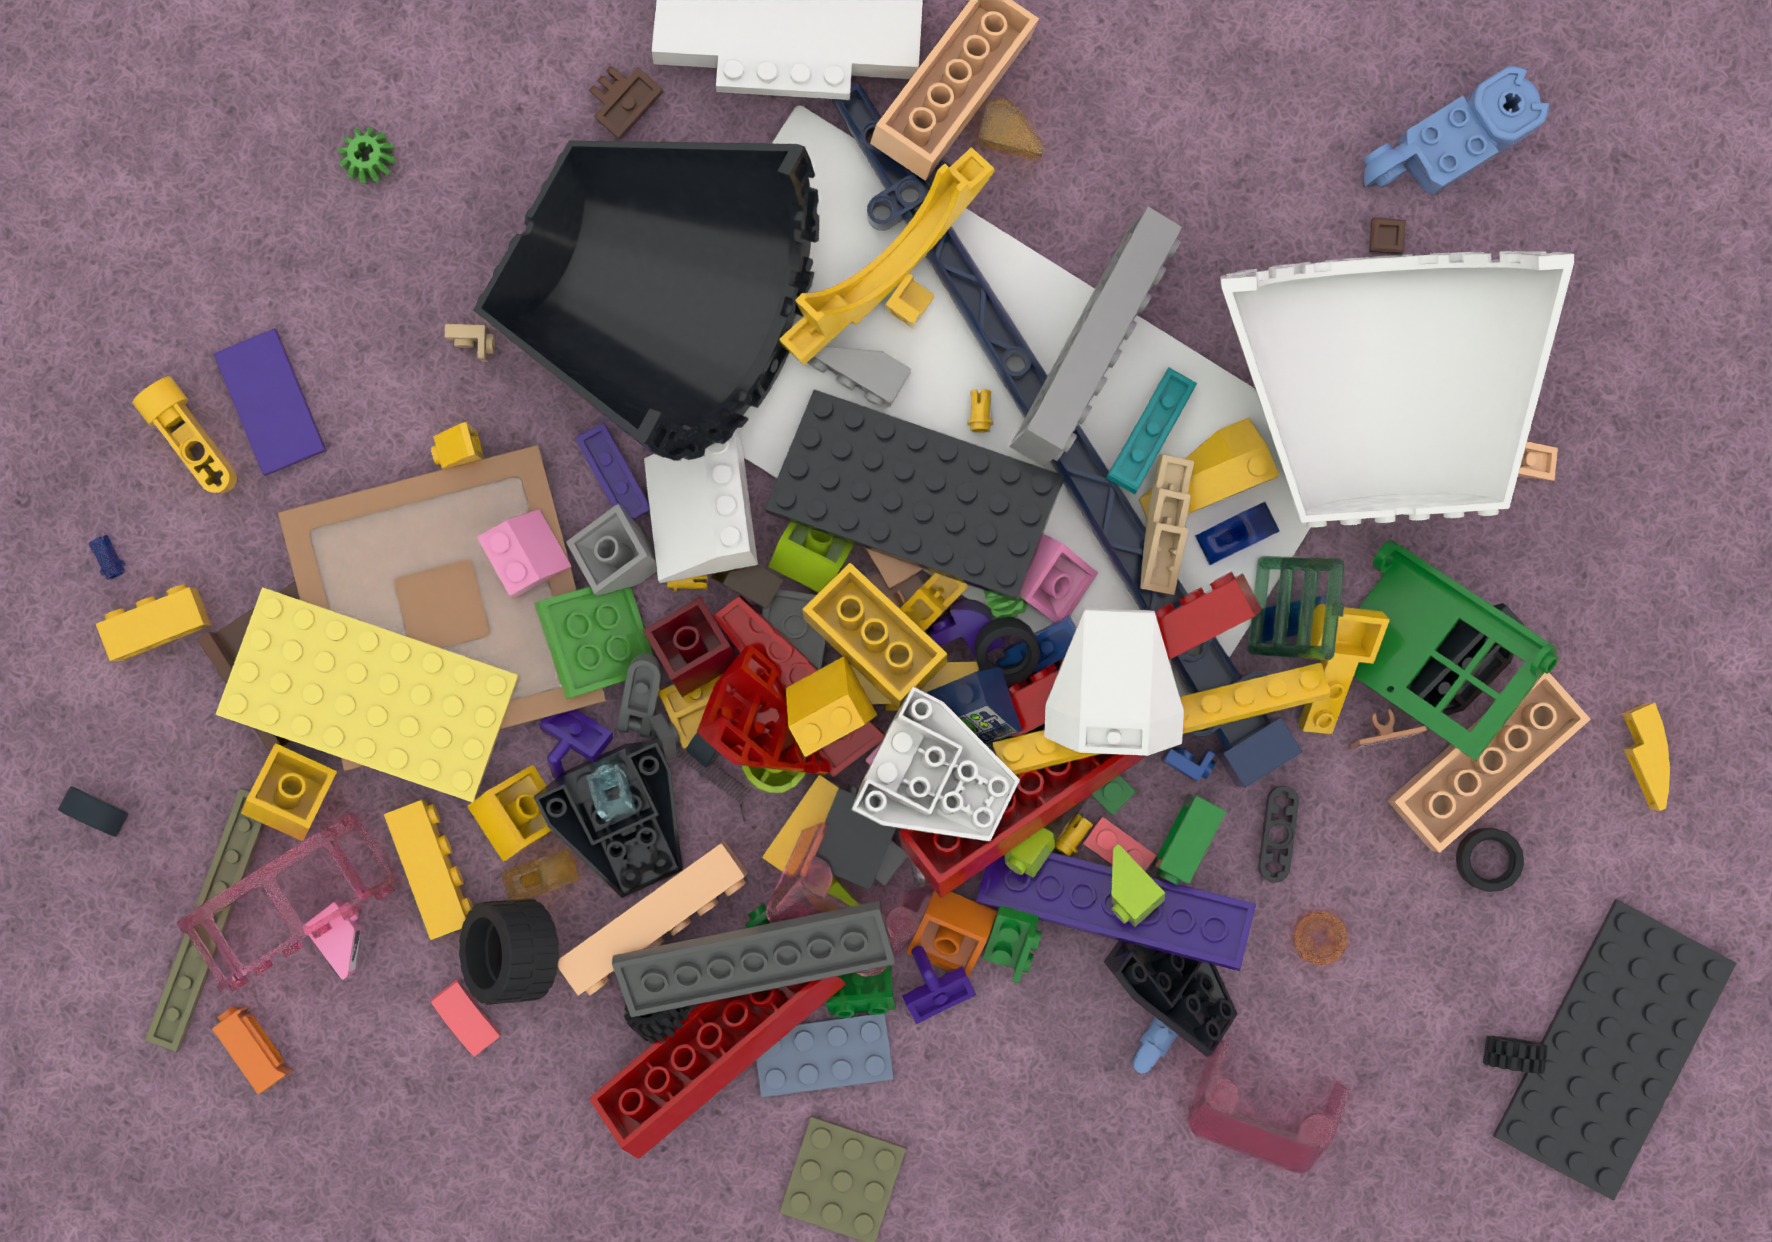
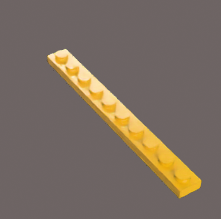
M1316 663L1181 696L1180 699L1184 709L1182 734L1330 698L1331 691L1322 664ZM1045 730L992 743L994 754L1015 775L1101 754L1076 752L1044 738Z

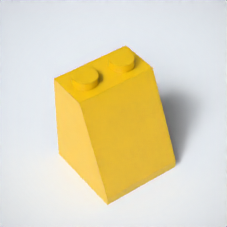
M845 656L786 688L788 727L805 757L858 729L877 716L874 707Z

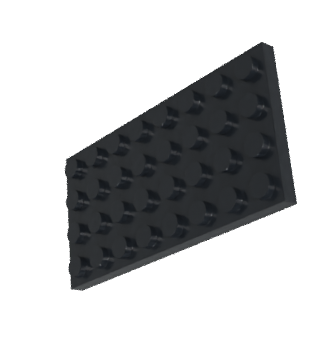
M814 389L765 506V511L779 518L1017 602L1063 484L1064 475Z
M1615 899L1541 1041L1544 1045H1548L1545 1073L1535 1074L1528 1072L1524 1074L1493 1136L1614 1201L1737 963Z

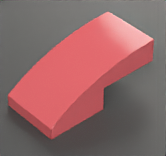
M455 980L430 1000L448 1027L474 1057L500 1037L498 1029L479 1009L478 1003L458 980Z

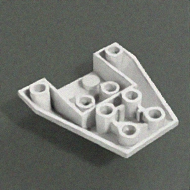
M1084 608L1046 701L1044 738L1080 753L1145 756L1182 744L1184 709L1155 611Z
M912 687L878 748L861 783L851 810L883 826L991 841L1020 779L944 702Z

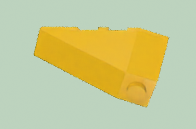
M1249 418L1216 431L1185 458L1195 461L1188 494L1191 495L1188 514L1279 476L1265 441ZM1152 488L1138 499L1146 519L1148 518Z

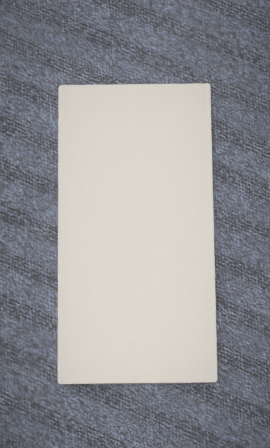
M796 106L772 143L800 144L805 146L815 172L814 178L809 177L810 187L818 189L819 202L817 214L820 215L819 241L816 243L811 242L809 256L813 260L810 271L814 272V277L808 293H813L831 288L861 271L890 246L907 224L903 220L885 231L876 230L869 224L867 205L874 196L884 191L885 188L855 138L805 107ZM906 189L901 194L903 200L907 202H914L920 196L914 189ZM879 206L874 209L873 215L879 220H884L891 215V210L886 206ZM966 208L952 224V227L1048 375L1095 288ZM926 256L909 273L914 276L915 282L934 294V299L913 329L885 310V304L899 286L898 284L856 326L851 322L825 346L883 351L911 368V374L891 407L884 403L882 407L871 403L864 398L866 392L856 386L853 390H850L836 381L838 375L828 369L822 373L808 363L803 366L789 353L780 374L759 408L750 406L743 415L748 417L749 420L742 428L736 429L742 442L744 458L777 478L815 389L1056 472L1051 462L1043 467L1009 447L1024 417ZM796 314L792 327L804 316ZM1137 315L1133 320L1137 323L1134 331L1119 346V349L1122 350L1119 359L1104 374L1107 381L1097 396L1094 395L1088 405L1092 406V409L1082 424L1079 423V425L1110 471L1168 367L1197 383L1136 494L1134 495L1120 487L1146 527L1147 519L1138 499L1153 487L1159 454L1185 459L1216 431L1249 418L1265 441L1279 476L1187 515L1184 528L1188 529L1178 579L1189 594L1202 587L1204 592L1211 590L1210 583L1231 571L1235 577L1243 573L1260 606H1262L1311 527H1306V522L1301 523L1257 391L1252 386ZM1012 356L1006 360L1007 367L1014 372L1021 371L1025 367L1024 361L1018 356ZM977 389L978 393H981V389L991 391L990 419L994 423L990 426V432H971L970 426L967 425V420L970 419L971 390ZM1063 483L1044 534L1064 544L1098 572L1070 615L1074 624L1077 627L1084 608L1140 610ZM924 570V572L928 573L931 576L935 573L929 570ZM970 585L961 594L967 599L976 600L988 606L983 589ZM1027 603L1024 613L1014 617L1028 624L1034 633L1053 624L1051 620L1029 603ZM1255 617L1216 636L1229 658ZM1200 645L1186 651V653L1190 656H1196L1200 652ZM1169 660L1180 697L1190 695V691L1171 660Z

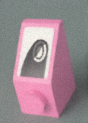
M338 900L302 927L343 980L355 972L361 925L357 921L360 916L354 906L349 902L344 904L342 900Z

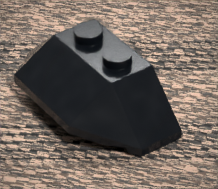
M1506 604L1493 605L1524 626L1522 621ZM1460 619L1436 651L1465 670L1488 640V637ZM1495 643L1471 675L1488 686L1511 663L1513 654ZM1431 657L1412 681L1410 691L1436 708L1459 678V675ZM1466 681L1442 713L1448 716L1464 711L1483 691Z

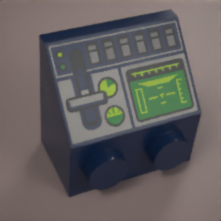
M1001 667L977 671L926 692L930 696L944 702L985 745L1022 731Z

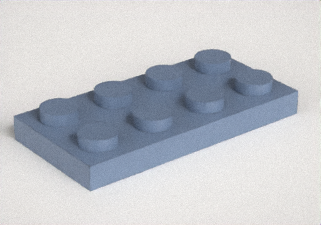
M864 1014L849 1018L800 1023L756 1060L761 1098L894 1080L885 1014Z

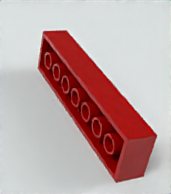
M1231 571L1210 583L1211 590L1204 592L1202 587L1183 596L1179 600L1180 606L1174 608L1171 602L1155 611L1169 660L1255 617L1262 610L1243 573L1235 577ZM1054 663L1030 676L1032 682L1027 684L1024 679L1008 687L1022 728L1021 732L1011 735L1012 738L1021 736L1045 724L1046 701L1060 667L1056 669Z
M1098 754L1017 774L1016 776L1020 779L991 841L903 829L899 832L901 847L939 897L942 898L1146 756Z
M834 976L701 1003L688 1014L687 1020L680 1021L684 1026L680 1030L677 1027L673 1030L676 1035L672 1038L666 1035V1041L664 1042L657 1040L656 1043L652 1044L588 1099L621 1149L640 1159L846 984L840 976Z

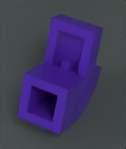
M972 599L954 601L951 606L952 617L949 618L948 615L937 618L929 627L928 636L939 646L963 636L974 658H976L974 651L976 635L985 624L997 618L992 615L991 609L982 602ZM1006 635L992 641L988 646L987 653L1005 645Z

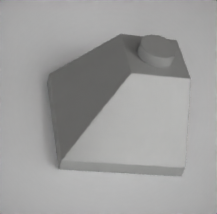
M620 504L612 507L566 541L592 591L597 596L639 585L657 572L655 549L652 541Z

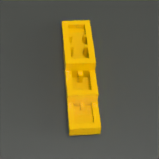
M934 573L900 610L925 631L970 585Z

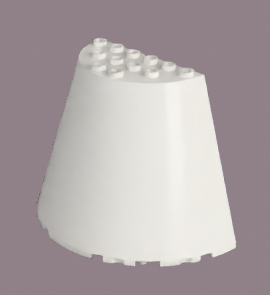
M1500 251V259L1491 260V253L1484 252L1430 253V255L1413 256V254L1325 260V262L1319 263L1302 262L1269 267V270L1265 271L1248 269L1221 276V288L1301 523L1306 522V527L1327 526V521L1340 520L1342 525L1361 524V519L1375 518V522L1388 523L1396 521L1395 516L1400 514L1409 515V520L1430 519V514L1443 513L1445 518L1464 517V512L1478 511V515L1492 516L1498 515L1499 509H1509L1572 273L1574 254L1565 252L1546 253V251Z

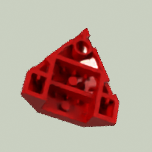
M751 644L747 645L715 683L697 733L734 765L826 775L829 773V770L824 761L818 762L814 752L805 757L788 727L787 698L784 696L776 680L780 675L775 665Z

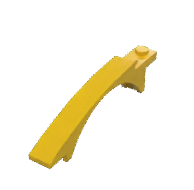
M972 147L950 167L946 164L942 165L937 170L931 188L914 217L900 235L876 259L847 280L822 291L802 293L795 300L804 317L779 339L781 344L804 366L851 322L856 326L909 274L942 238L995 172L994 167Z

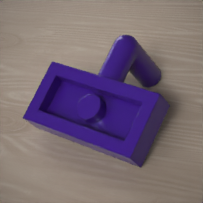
M578 710L543 718L539 723L540 729L559 741L547 756L552 777L555 779L565 772L562 759L570 749L594 763L614 738L610 730Z
M916 946L912 949L911 953L926 984L902 995L916 1024L976 995L963 967L938 978L924 947Z

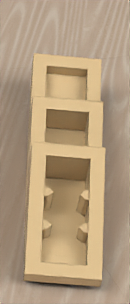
M1159 454L1146 525L1140 587L1142 589L1171 595L1175 594L1188 529L1184 527L1191 500L1188 489L1195 461Z

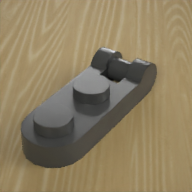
M651 654L637 655L629 666L617 726L619 731L628 732V730L640 732V736L650 738L652 733L649 718L655 716L663 676L661 661ZM632 715H633V716H637V717H641V718H643V719L634 718V717H632Z

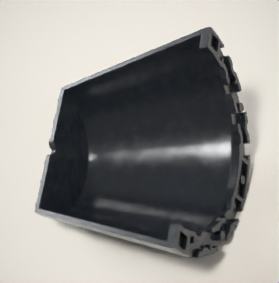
M569 140L563 152L559 154L548 179L542 184L535 202L525 215L526 230L522 234L516 233L511 239L509 248L500 264L494 269L493 276L484 292L478 297L473 311L650 452L673 461H681L682 458L687 460L700 458L705 455L706 448L714 443H726L732 438L737 428H742L749 419L743 415L750 406L759 408L780 374L790 353L781 344L779 339L792 328L796 314L803 316L795 300L802 293H808L812 286L814 272L810 270L813 260L809 258L811 242L816 243L819 241L820 215L817 214L819 197L818 189L810 187L809 177L814 178L815 172L805 146L800 144Z

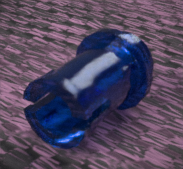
M104 535L103 540L102 537H98L88 544L101 567L100 574L105 575L107 580L114 579L125 573L123 566L126 563L124 560L119 559L108 535Z

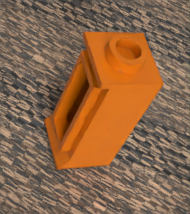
M234 1005L217 1017L220 1023L213 1027L212 1030L259 1095L293 1070L282 1065L286 1062L253 1014L245 1012L249 1009L248 1006L238 1010Z

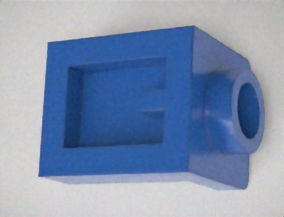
M1180 747L1176 751L1167 749L1161 759L1162 762L1193 781H1199L1201 777L1206 779L1216 764L1212 760L1215 752L1210 749L1205 750L1197 764L1193 762L1195 756Z

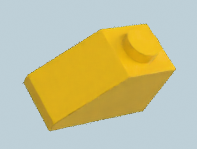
M467 422L460 423L433 436L435 446H431L432 456L436 466L441 465L442 469L485 459L477 429Z

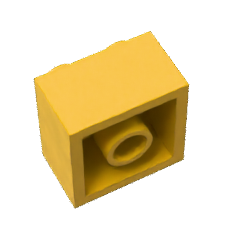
M275 743L245 801L241 814L304 841L337 771Z

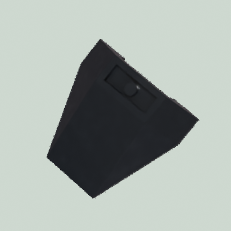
M657 740L624 744L600 755L594 763L591 761L584 762L563 772L534 796L548 827L621 898L682 871L671 768Z
M1119 940L1104 960L1105 965L1135 1002L1206 1057L1212 1056L1238 1014L1215 965Z

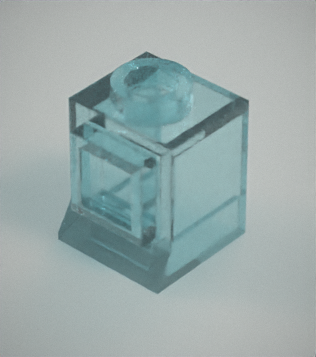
M618 764L600 766L595 769V773L586 775L596 812L604 821L636 811L625 772ZM619 785L620 798L608 802L605 789Z

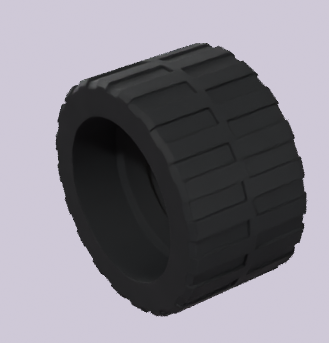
M534 899L488 901L474 905L463 922L459 939L461 972L472 996L476 997V1000L480 1003H485L486 1005L535 1001L544 997L552 987L557 975L560 953L555 923L552 921L551 915L545 909V906Z

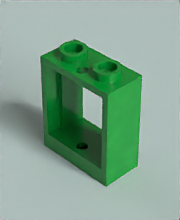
M1188 794L1152 864L1159 868L1157 875L1177 886L1181 880L1189 884L1227 811L1196 795Z

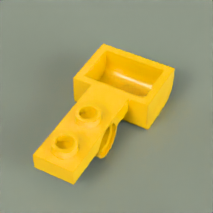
M1325 604L1316 606L1304 636V645L1313 657L1321 658L1320 663L1322 664L1331 695L1330 698L1305 704L1298 722V726L1302 731L1333 734L1358 663L1374 664L1390 621L1384 612Z

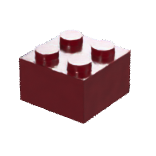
M701 597L643 630L681 697L722 675L737 658Z

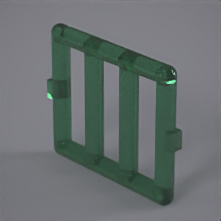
M1260 557L1257 562L1254 595L1262 610L1255 617L1251 618L1248 652L1252 655L1331 660L1335 653L1338 618L1343 617L1344 603H1340L1344 561L1340 558ZM1270 569L1280 570L1272 643L1262 642ZM1294 570H1302L1305 573L1297 644H1286ZM1330 571L1321 646H1311L1318 572Z

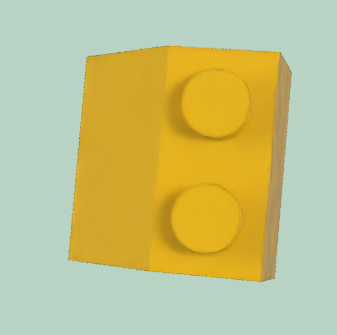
M534 765L527 767L489 789L478 797L474 803L472 802L467 806L503 862L552 832L534 799V796L547 786Z

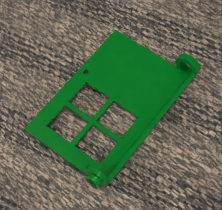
M1389 540L1378 550L1373 560V567L1385 574L1358 609L1382 611L1390 621L1374 664L1359 662L1353 677L1474 761H1477L1544 673L1548 674L1554 669L1559 660V657L1556 655L1557 647L1393 540ZM1460 619L1488 637V640L1465 670L1436 651ZM1495 643L1524 661V664L1501 694L1471 675ZM1431 657L1459 675V678L1436 708L1407 689ZM1466 681L1495 699L1494 703L1471 732L1442 713Z

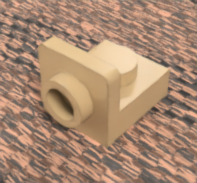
M445 324V338L449 341H454L455 347L472 348L474 347V342H478V359L482 362H489V354H494L495 335L490 334V329L487 326Z

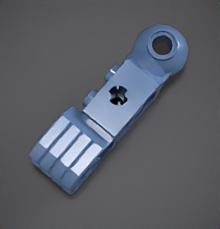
M1508 66L1480 83L1467 96L1466 100L1461 96L1408 129L1398 139V146L1392 149L1389 143L1367 155L1363 159L1366 164L1363 177L1364 186L1367 188L1377 183L1379 188H1382L1408 170L1422 190L1434 195L1489 161L1498 152L1507 150L1531 135L1545 122L1549 111V103H1541L1535 86L1524 78L1527 69Z

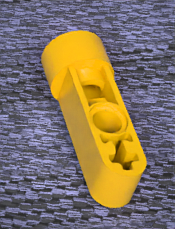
M171 376L164 377L140 392L134 398L132 404L150 427L157 426L201 486L212 493H226L232 490L237 482L235 470L187 408L188 398ZM183 420L186 422L175 431L172 430L173 427ZM200 442L204 446L205 453L197 461L192 455V448L196 443ZM208 465L211 467V469L202 468ZM213 471L222 472L224 474L220 478L222 484L213 483V481L216 479V475Z

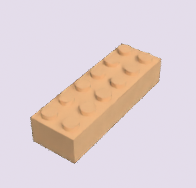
M970 0L876 124L870 144L926 181L1031 39L1039 18L1013 0Z
M1544 673L1477 761H1474L1450 744L1387 801L1431 851L1440 853L1591 719L1550 673ZM1481 718L1467 730L1471 732L1478 724V722L1481 720Z
M725 840L561 957L558 961L559 970L578 996L584 991L590 996L610 981L607 975L614 971L612 966L613 955L660 946L664 942L661 936L668 931L674 936L692 922L689 919L690 915L697 912L699 916H702L719 903L716 899L718 895L725 892L728 897L744 886L746 882L743 878L748 874V871Z

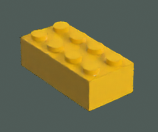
M851 563L802 609L804 620L842 656H845L848 662L898 709H900L912 687L921 690L947 664V653Z

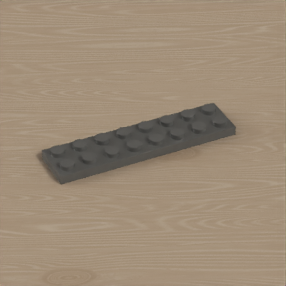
M880 901L613 955L612 966L631 1017L896 964L894 949Z

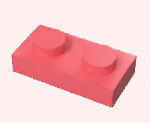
M1102 816L1083 841L1085 846L1112 865L1113 848L1117 844L1144 871L1147 870L1157 856Z

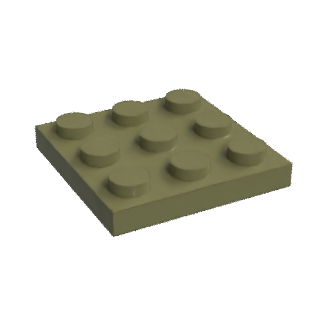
M811 1115L779 1213L864 1242H876L906 1147Z

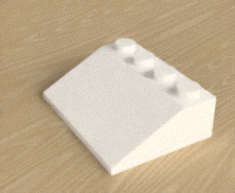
M736 430L732 438L726 443L712 444L705 449V455L697 459L687 460L682 458L681 461H673L655 454L644 458L659 583L758 565L743 447Z

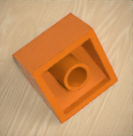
M933 889L906 954L913 956L911 953L912 949L916 946H923L932 965L949 972L963 967L967 977H969L988 940L997 911L952 891L940 898Z

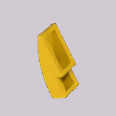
M1644 703L1622 713L1635 742L1634 745L1625 748L1624 752L1650 810L1661 811L1666 809L1669 793L1670 762L1668 743L1656 703Z

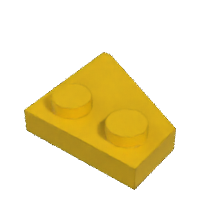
M722 675L684 697H681L674 684L659 691L662 702L678 732L680 743L685 751L697 733L713 687Z

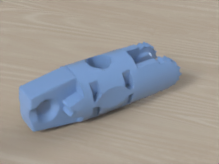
M1156 1017L1153 1018L1150 1027L1140 1038L1139 1041L1142 1044L1137 1050L1136 1056H1133L1132 1065L1134 1070L1140 1074H1145L1151 1070V1067L1155 1065L1160 1056L1164 1058L1170 1050L1172 1043L1179 1036Z

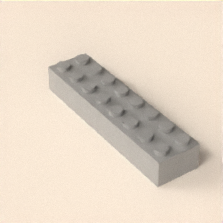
M1147 207L1127 229L1009 447L1043 467L1052 459L1058 461L1063 452H1068L1077 436L1073 433L1079 423L1082 424L1092 409V406L1088 405L1094 395L1097 396L1107 381L1104 374L1109 367L1112 368L1122 353L1119 346L1124 339L1127 340L1137 325L1133 320L1138 312L1142 313L1149 303L1152 295L1148 292L1153 284L1157 285L1166 271V268L1163 266L1168 257L1171 258L1179 247L1181 241L1177 239V236L1182 226L1152 208Z

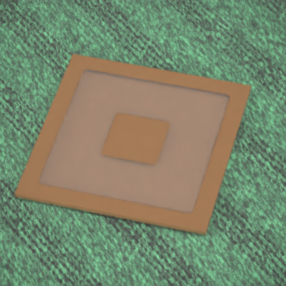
M539 445L278 512L301 601L519 675L501 729L606 701L603 688L566 700L534 605L541 600L576 591L577 588L572 569L570 568L519 597L512 599L477 536L509 519L540 509L569 561ZM341 758L344 771L364 766Z

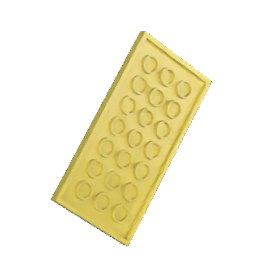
M262 587L215 715L474 803L519 675Z

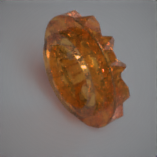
M1317 911L1305 915L1296 925L1293 940L1297 952L1306 961L1316 965H1326L1341 957L1346 949L1348 936L1344 924L1338 917L1328 912ZM1327 924L1325 936L1329 938V941L1333 942L1332 946L1328 943H1321L1313 951L1315 939L1311 937L1312 935L1308 934L1309 930L1320 932Z

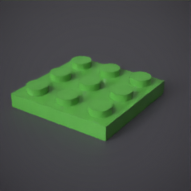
M591 587L541 600L534 604L566 700L625 682L627 671L634 657L640 654L653 655L649 640L643 632L645 628L631 587L598 596L594 594Z

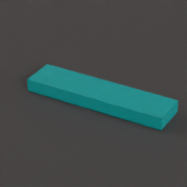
M1168 367L1106 477L1108 480L1134 495L1136 494L1197 385L1196 382Z

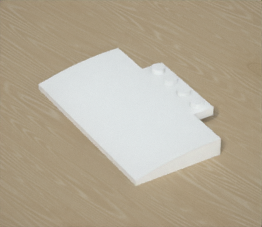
M657 0L652 42L653 63L657 65L717 68L716 92L850 100L851 76L911 79L919 69L923 0Z

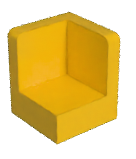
M909 273L904 277L885 304V310L913 329L934 299V294L915 282L914 276Z

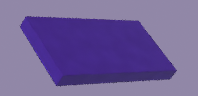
M275 328L214 353L218 367L264 476L327 451L278 331Z

